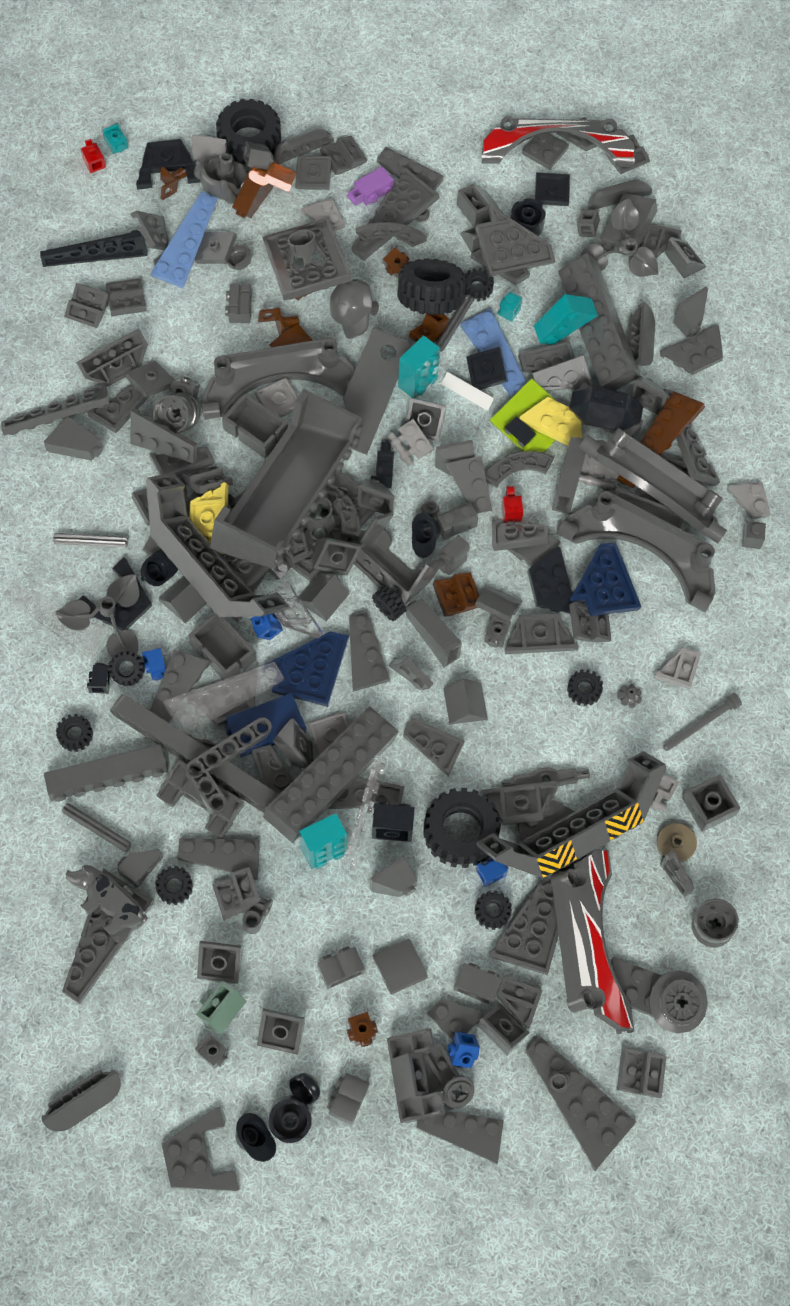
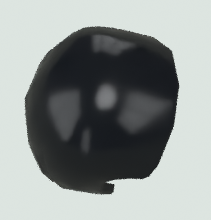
M300 1073L289 1080V1087L294 1096L304 1099L309 1105L319 1099L320 1086L311 1074Z

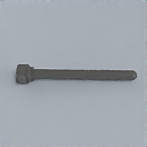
M735 693L727 696L724 704L665 743L663 749L665 751L671 750L727 710L739 708L742 705L739 696Z

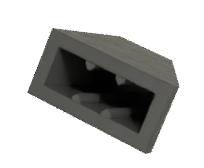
M68 416L44 440L45 448L50 453L90 461L100 456L103 451L102 440Z

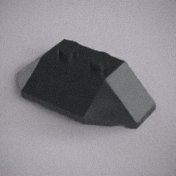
M592 386L572 392L569 410L584 425L615 431L617 427L626 430L634 425H639L641 423L643 406L628 393Z

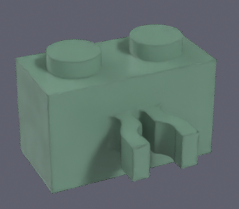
M223 981L214 992L208 989L207 993L210 997L207 1001L201 998L199 1002L203 1006L196 1013L206 1025L220 1035L247 1002L234 988Z

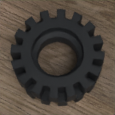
M473 268L472 272L468 270L467 274L465 273L464 295L472 296L474 300L477 299V302H480L481 298L483 301L486 300V297L489 298L494 286V278L488 277L487 270L481 271L482 268H479L478 271H476V268ZM479 281L485 286L475 288L471 284L472 282Z
M384 585L372 595L375 606L389 620L396 621L407 611L404 601H401L402 598L398 597L397 593L393 592V589Z
M123 651L118 652L115 656L113 655L112 660L109 661L108 671L110 672V677L116 683L123 686H132L143 678L145 665L141 657L136 653ZM124 661H130L134 665V671L129 676H123L119 671L120 664Z
M583 669L579 673L576 671L570 677L567 687L569 698L572 697V702L577 701L579 706L582 703L584 704L583 707H587L588 704L591 706L594 702L596 703L603 691V681H600L601 677L599 675L596 677V672L594 671L592 674L589 673V669L586 672ZM581 682H587L592 686V692L583 694L578 690V685Z
M71 714L67 715V719L63 717L62 723L58 722V728H56V736L60 745L64 749L67 748L70 752L72 750L78 752L80 748L84 750V746L88 747L90 745L89 741L93 739V731L88 719H85L82 715L78 717V714H74V717H71ZM72 727H79L82 730V734L77 739H70L67 736L68 730Z
M169 866L168 870L165 871L163 869L161 871L162 874H158L155 888L163 902H167L169 905L171 903L177 905V903L180 902L182 904L185 899L188 900L190 898L189 895L192 894L193 883L188 871L186 872L182 867L179 869L178 866H174V868ZM178 879L182 882V888L175 893L169 892L166 888L168 881Z
M490 890L486 894H481V897L477 899L474 914H476V920L480 922L479 924L481 926L484 925L486 929H500L510 919L512 905L511 902L509 903V898H505L502 892L498 894V891L494 890V893H491ZM490 903H495L500 907L501 913L497 917H490L486 914L485 907Z

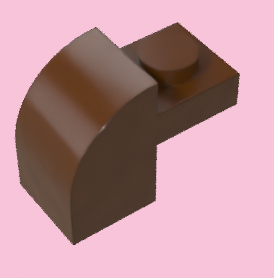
M426 314L422 325L411 330L409 337L416 343L424 335L434 343L442 335L449 318L445 314Z

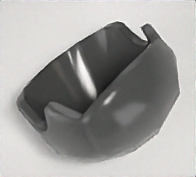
M237 243L233 247L227 262L230 268L242 270L251 263L252 255L247 245Z

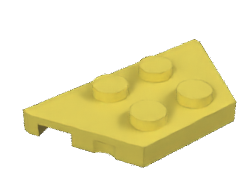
M549 397L542 400L519 418L528 427L569 446L571 437L582 438L581 421L569 410L568 406Z
M226 482L220 484L221 487L216 490H209L202 497H197L190 501L189 518L210 543L214 520L222 508L228 506L229 485Z

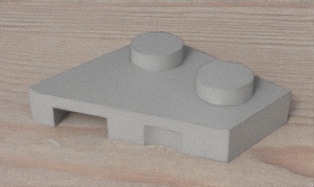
M332 198L301 208L302 214L312 218L313 222L329 218L334 231L345 228V223Z
M763 482L727 487L728 493H732L737 499V503L745 509L746 514L751 519L770 516Z
M682 648L676 656L671 658L656 673L655 678L690 689L701 653Z

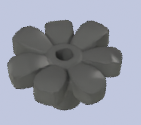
M630 684L629 688L625 685L620 688L621 692H618L617 698L622 699L621 704L623 706L629 704V708H635V703H641L642 698L640 696L642 692L640 689L635 690L634 684Z

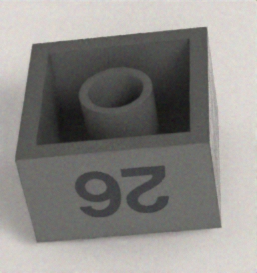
M721 774L686 790L682 797L702 832L736 816L740 810L739 804Z

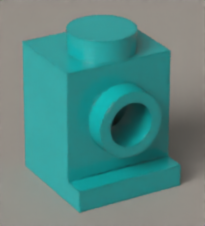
M118 123L102 129L104 140L113 154L123 152L128 148L127 139L119 128Z
M512 292L503 297L499 305L501 308L497 315L512 322L521 310L522 297Z

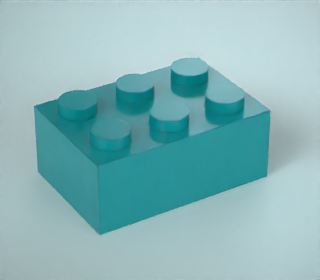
M424 335L399 358L398 388L413 398L423 395L426 387L430 384L433 385L438 379L440 347Z
M336 813L299 831L300 848L311 869L315 867L320 869L326 866L327 862L332 859H341L347 852V833Z

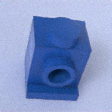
M161 648L142 652L146 673H151L152 680L154 681L161 680L166 671Z
M493 858L484 862V866L481 863L476 866V872L485 887L505 878L509 869L507 865L496 862Z

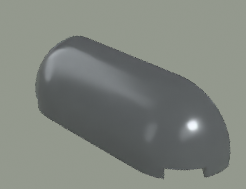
M314 128L281 141L276 146L273 156L276 163L281 164L298 157V155L301 156L321 146L328 145L334 139L328 131L322 128Z
M635 179L598 189L589 198L588 210H596L618 204L624 193L638 196L651 195L652 188L647 182Z
M643 302L638 305L640 308L634 315H630L628 344L636 364L647 366L652 363L654 357L655 319L649 305Z
M99 1070L53 1099L48 1104L49 1109L45 1115H42L43 1124L52 1131H65L111 1102L117 1096L121 1087L120 1077L117 1072L111 1070V1072L103 1073Z

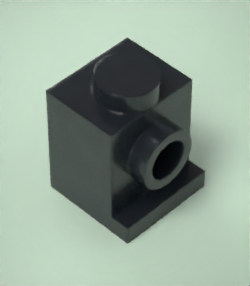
M95 663L93 665L92 671H89V682H87L89 693L109 694V665L104 663Z

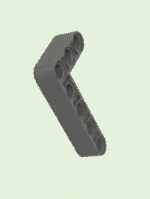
M259 718L187 764L185 775L211 814H221L225 809L226 799L210 773L268 737L272 728L271 722L268 719ZM265 725L267 731L259 732L257 726ZM247 735L250 737V742L244 743L240 740V737ZM227 745L232 746L234 752L228 754L223 750V747ZM209 756H214L217 759V762L215 764H209L206 758ZM193 766L198 767L200 773L193 775L189 769ZM207 783L211 786V790L204 792L201 790L200 785ZM219 800L222 803V807L216 809L212 806L211 802Z

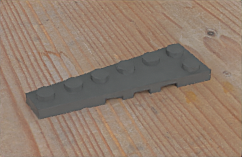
M101 383L84 390L85 394L77 397L74 394L67 396V399L61 403L57 401L51 402L45 409L38 407L1 421V430L4 436L8 434L14 435L21 430H31L38 425L50 424L54 420L65 419L67 416L71 417V415L77 413L84 414L94 408H103L109 404L106 384Z
M664 388L663 390L668 395V400L673 391ZM689 423L683 429L684 432L680 437H676L677 445L681 450L683 461L688 469V475L691 479L716 486L720 483V480L712 464L707 463L705 459L707 453L704 448L701 449L698 441L700 439L691 430L692 423Z

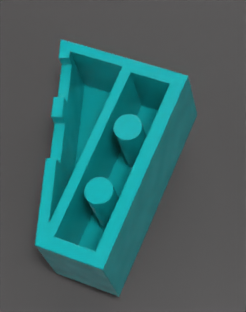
M564 294L534 325L539 342L554 345L596 318L598 314L592 298Z

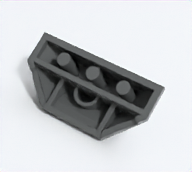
M137 329L89 354L76 363L85 379L100 384L105 383L106 386H110L125 378L126 372L141 366L148 344L140 329Z

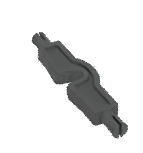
M540 768L532 774L516 775L513 777V780L501 781L502 787L542 783V778L547 777L549 782L557 781L559 787L575 784L578 782V779L590 778L589 770L577 772L576 768L563 770Z

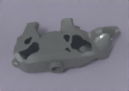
M84 865L82 869L77 871L67 870L66 879L74 886L87 891L88 896L80 906L88 914L101 908L111 918V921L103 926V928L113 936L112 938L119 945L126 942L131 933L142 927L148 920L143 908L132 897L134 893L126 885L122 888L112 877L91 865Z

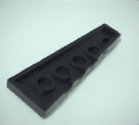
M138 230L40 251L43 267L147 256L145 239Z

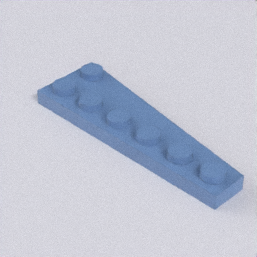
M201 191L152 270V277L184 288L217 202V197Z
M488 309L462 322L460 327L478 352L501 347L508 382L502 383V386L512 398L527 382L492 310Z

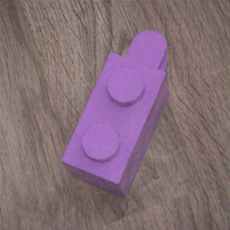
M381 166L355 181L354 189L348 192L347 198L355 206L362 202L365 206L370 203L373 204L392 190L394 179Z

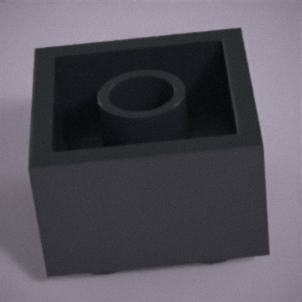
M388 802L374 804L372 839L412 842L415 807H411L408 804L395 806Z

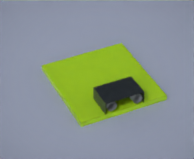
M531 378L490 419V422L522 452L537 451L544 453L556 440L528 427L519 418L545 398L555 399Z

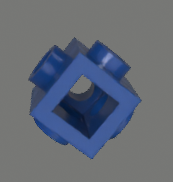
M277 613L250 618L253 630L258 638L271 640L283 631Z
M461 1032L455 1033L452 1043H449L447 1048V1055L450 1057L452 1065L460 1068H472L474 1061L478 1059L480 1049L476 1035Z

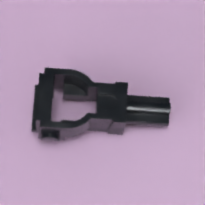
M385 440V442H381L380 451L377 453L376 476H371V479L378 480L387 488H391L394 452H391V442Z

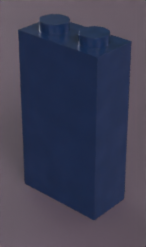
M292 693L226 717L227 724L224 725L227 735L230 736L259 718H266L271 722L272 728L268 737L241 753L240 758L252 754L253 749L267 745H276L273 741L290 719L294 718L306 734L305 723ZM265 725L257 726L259 732L267 731ZM242 735L240 740L248 743L250 742V737Z

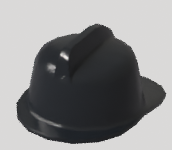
M426 513L417 514L412 521V548L420 558L429 557L433 553L436 540L439 538L441 531L438 522Z
M159 549L143 562L140 570L141 580L152 586H161L177 573L178 568L165 552Z
M247 1113L242 1115L236 1123L235 1138L237 1144L256 1161H269L276 1153V1143L265 1122L257 1114Z

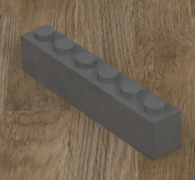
M161 744L45 772L44 778L50 800L60 802L69 796L80 797L89 791L100 792L105 790V787H120L126 782H140L150 776L154 778L160 777L168 771Z

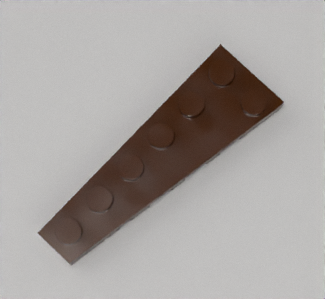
M673 391L640 443L660 456L672 446L671 443L677 436L680 437L684 432L683 429L689 423L691 424L704 410V403ZM620 475L617 478L619 483L634 489L636 486Z

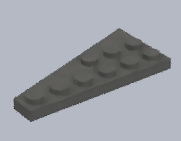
M579 859L573 861L568 866L555 871L554 873H558L567 869H574V863L577 862ZM552 875L543 878L488 957L548 975L559 937L553 887L551 884Z

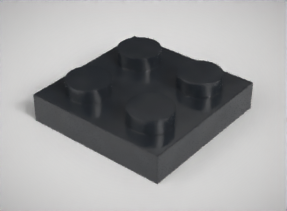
M536 172L535 200L539 201L542 205L569 206L570 174Z
M500 346L466 356L473 387L482 390L508 382Z

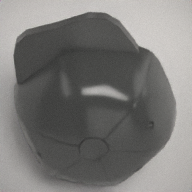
M352 279L353 281L337 285L330 296L331 316L337 323L342 325L347 339H353L364 334L369 326V314L376 315L379 310L378 302L371 301L370 286L358 279Z

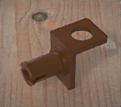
M164 167L161 168L160 180L165 183L161 187L160 198L162 200L177 192L178 181L187 177L185 169L180 167L170 173ZM167 188H170V191L165 194Z
M280 308L259 311L258 322L275 321L279 336L284 333L285 327H293L299 324L298 315L283 317ZM268 313H271V314H272V315L269 316V317H263L265 314H268Z

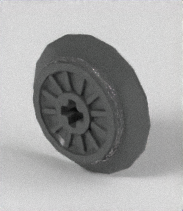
M680 970L667 972L659 977L651 988L649 997L650 1011L656 1023L665 1030L677 1034L689 1032L699 1026L705 1017L708 1006L706 991L701 982L692 974ZM677 1000H683V1004H677Z

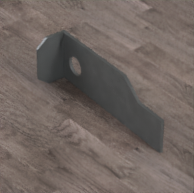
M375 328L372 329L343 397L346 410L363 418L361 426L364 428L359 436L361 438L356 448L353 447L352 449L366 455L397 383L399 358L412 346V343ZM384 346L396 351V356L392 360H386L381 356L380 350Z

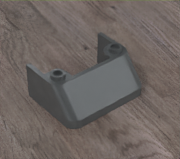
M390 512L374 518L359 542L362 548L354 565L379 588L384 585L392 588L393 592H396L397 596L402 598L401 601L407 603L431 582L444 560L441 558L425 566L418 567L415 572L410 570L389 550L392 544V536L385 528L394 515Z

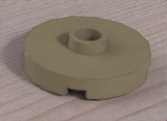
M673 823L661 829L657 837L656 846L664 858L666 854L673 850L680 863L693 856L697 848V839L689 827ZM674 840H679L681 844H675Z

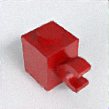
M92 139L86 140V146L80 149L83 161L90 174L106 168L104 156L97 143H92Z
M514 486L506 487V497H503L501 505L503 523H508V521L522 522L524 513L522 497L515 496Z

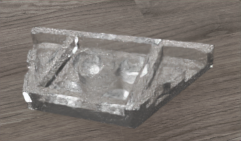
M285 581L282 586L276 587L274 591L267 594L278 592L289 605L287 610L274 613L284 627L316 638L322 636L323 631L288 581Z

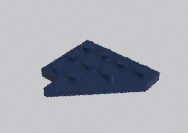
M616 542L603 543L597 547L570 597V601L584 600L590 616L638 611L642 607Z
M330 631L263 665L262 672L277 675L272 693L283 696L292 693L295 699L328 707L349 636Z

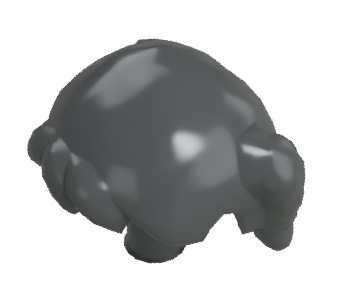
M228 153L221 154L219 158L213 157L208 163L200 159L196 160L194 175L200 179L205 190L214 197L225 200L228 204H233L249 173L245 170V166L240 163L237 164Z

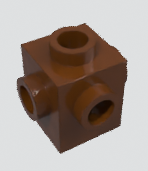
M395 247L383 258L382 263L386 266L385 270L387 273L397 278L400 269L410 259L404 252L401 253Z
M368 1012L348 1018L350 1029H347V1034L350 1042L354 1041L355 1046L361 1045V1047L373 1044V1040H376L375 1033H378L375 1020H370Z

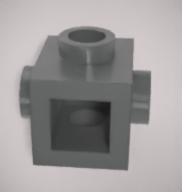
M182 376L171 383L170 392L171 394L179 392L188 393L197 400L200 384L191 382L192 379Z

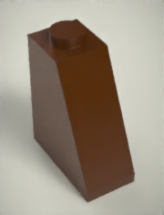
M248 173L232 206L236 211L235 214L243 219L245 217L251 219L273 189V185L268 183L262 186L253 182L249 178Z

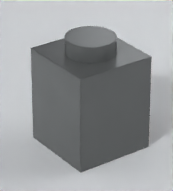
M747 521L743 529L742 547L761 549L765 541L766 523Z

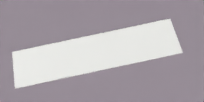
M449 372L446 373L441 383L487 411L494 400L493 397Z

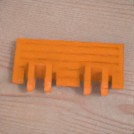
M272 161V165H269L268 170L252 167L249 178L251 181L253 180V182L262 186L270 183L289 192L296 172Z

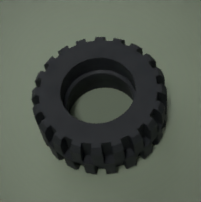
M240 99L239 102L234 101L230 106L227 105L218 115L216 121L217 138L226 139L227 153L233 157L235 162L237 161L243 165L246 164L243 159L246 141L266 145L272 155L276 146L281 142L280 118L277 112L270 105H265L263 101ZM247 127L257 128L262 131L260 134L252 137L236 134L240 129Z
M424 258V260L416 259L414 262H408L400 269L397 297L405 308H410L413 312L417 311L420 314L426 313L429 315L451 313L463 304L466 276L459 266L448 263V261Z
M461 787V791H456V788L450 789L448 794L446 792L439 794V798H435L426 811L423 830L426 846L428 849L431 848V854L435 858L437 856L440 857V862L443 864L450 862V867L456 868L457 864L462 865V868H468L469 864L476 866L480 863V860L485 861L489 855L481 850L476 842L492 833L499 837L501 830L499 812H495L496 806L494 803H489L488 797L484 794L482 797L479 796V791L473 789L472 792H468L467 788ZM466 813L473 816L479 822L481 831L475 840L459 843L453 841L445 834L443 823L452 814Z

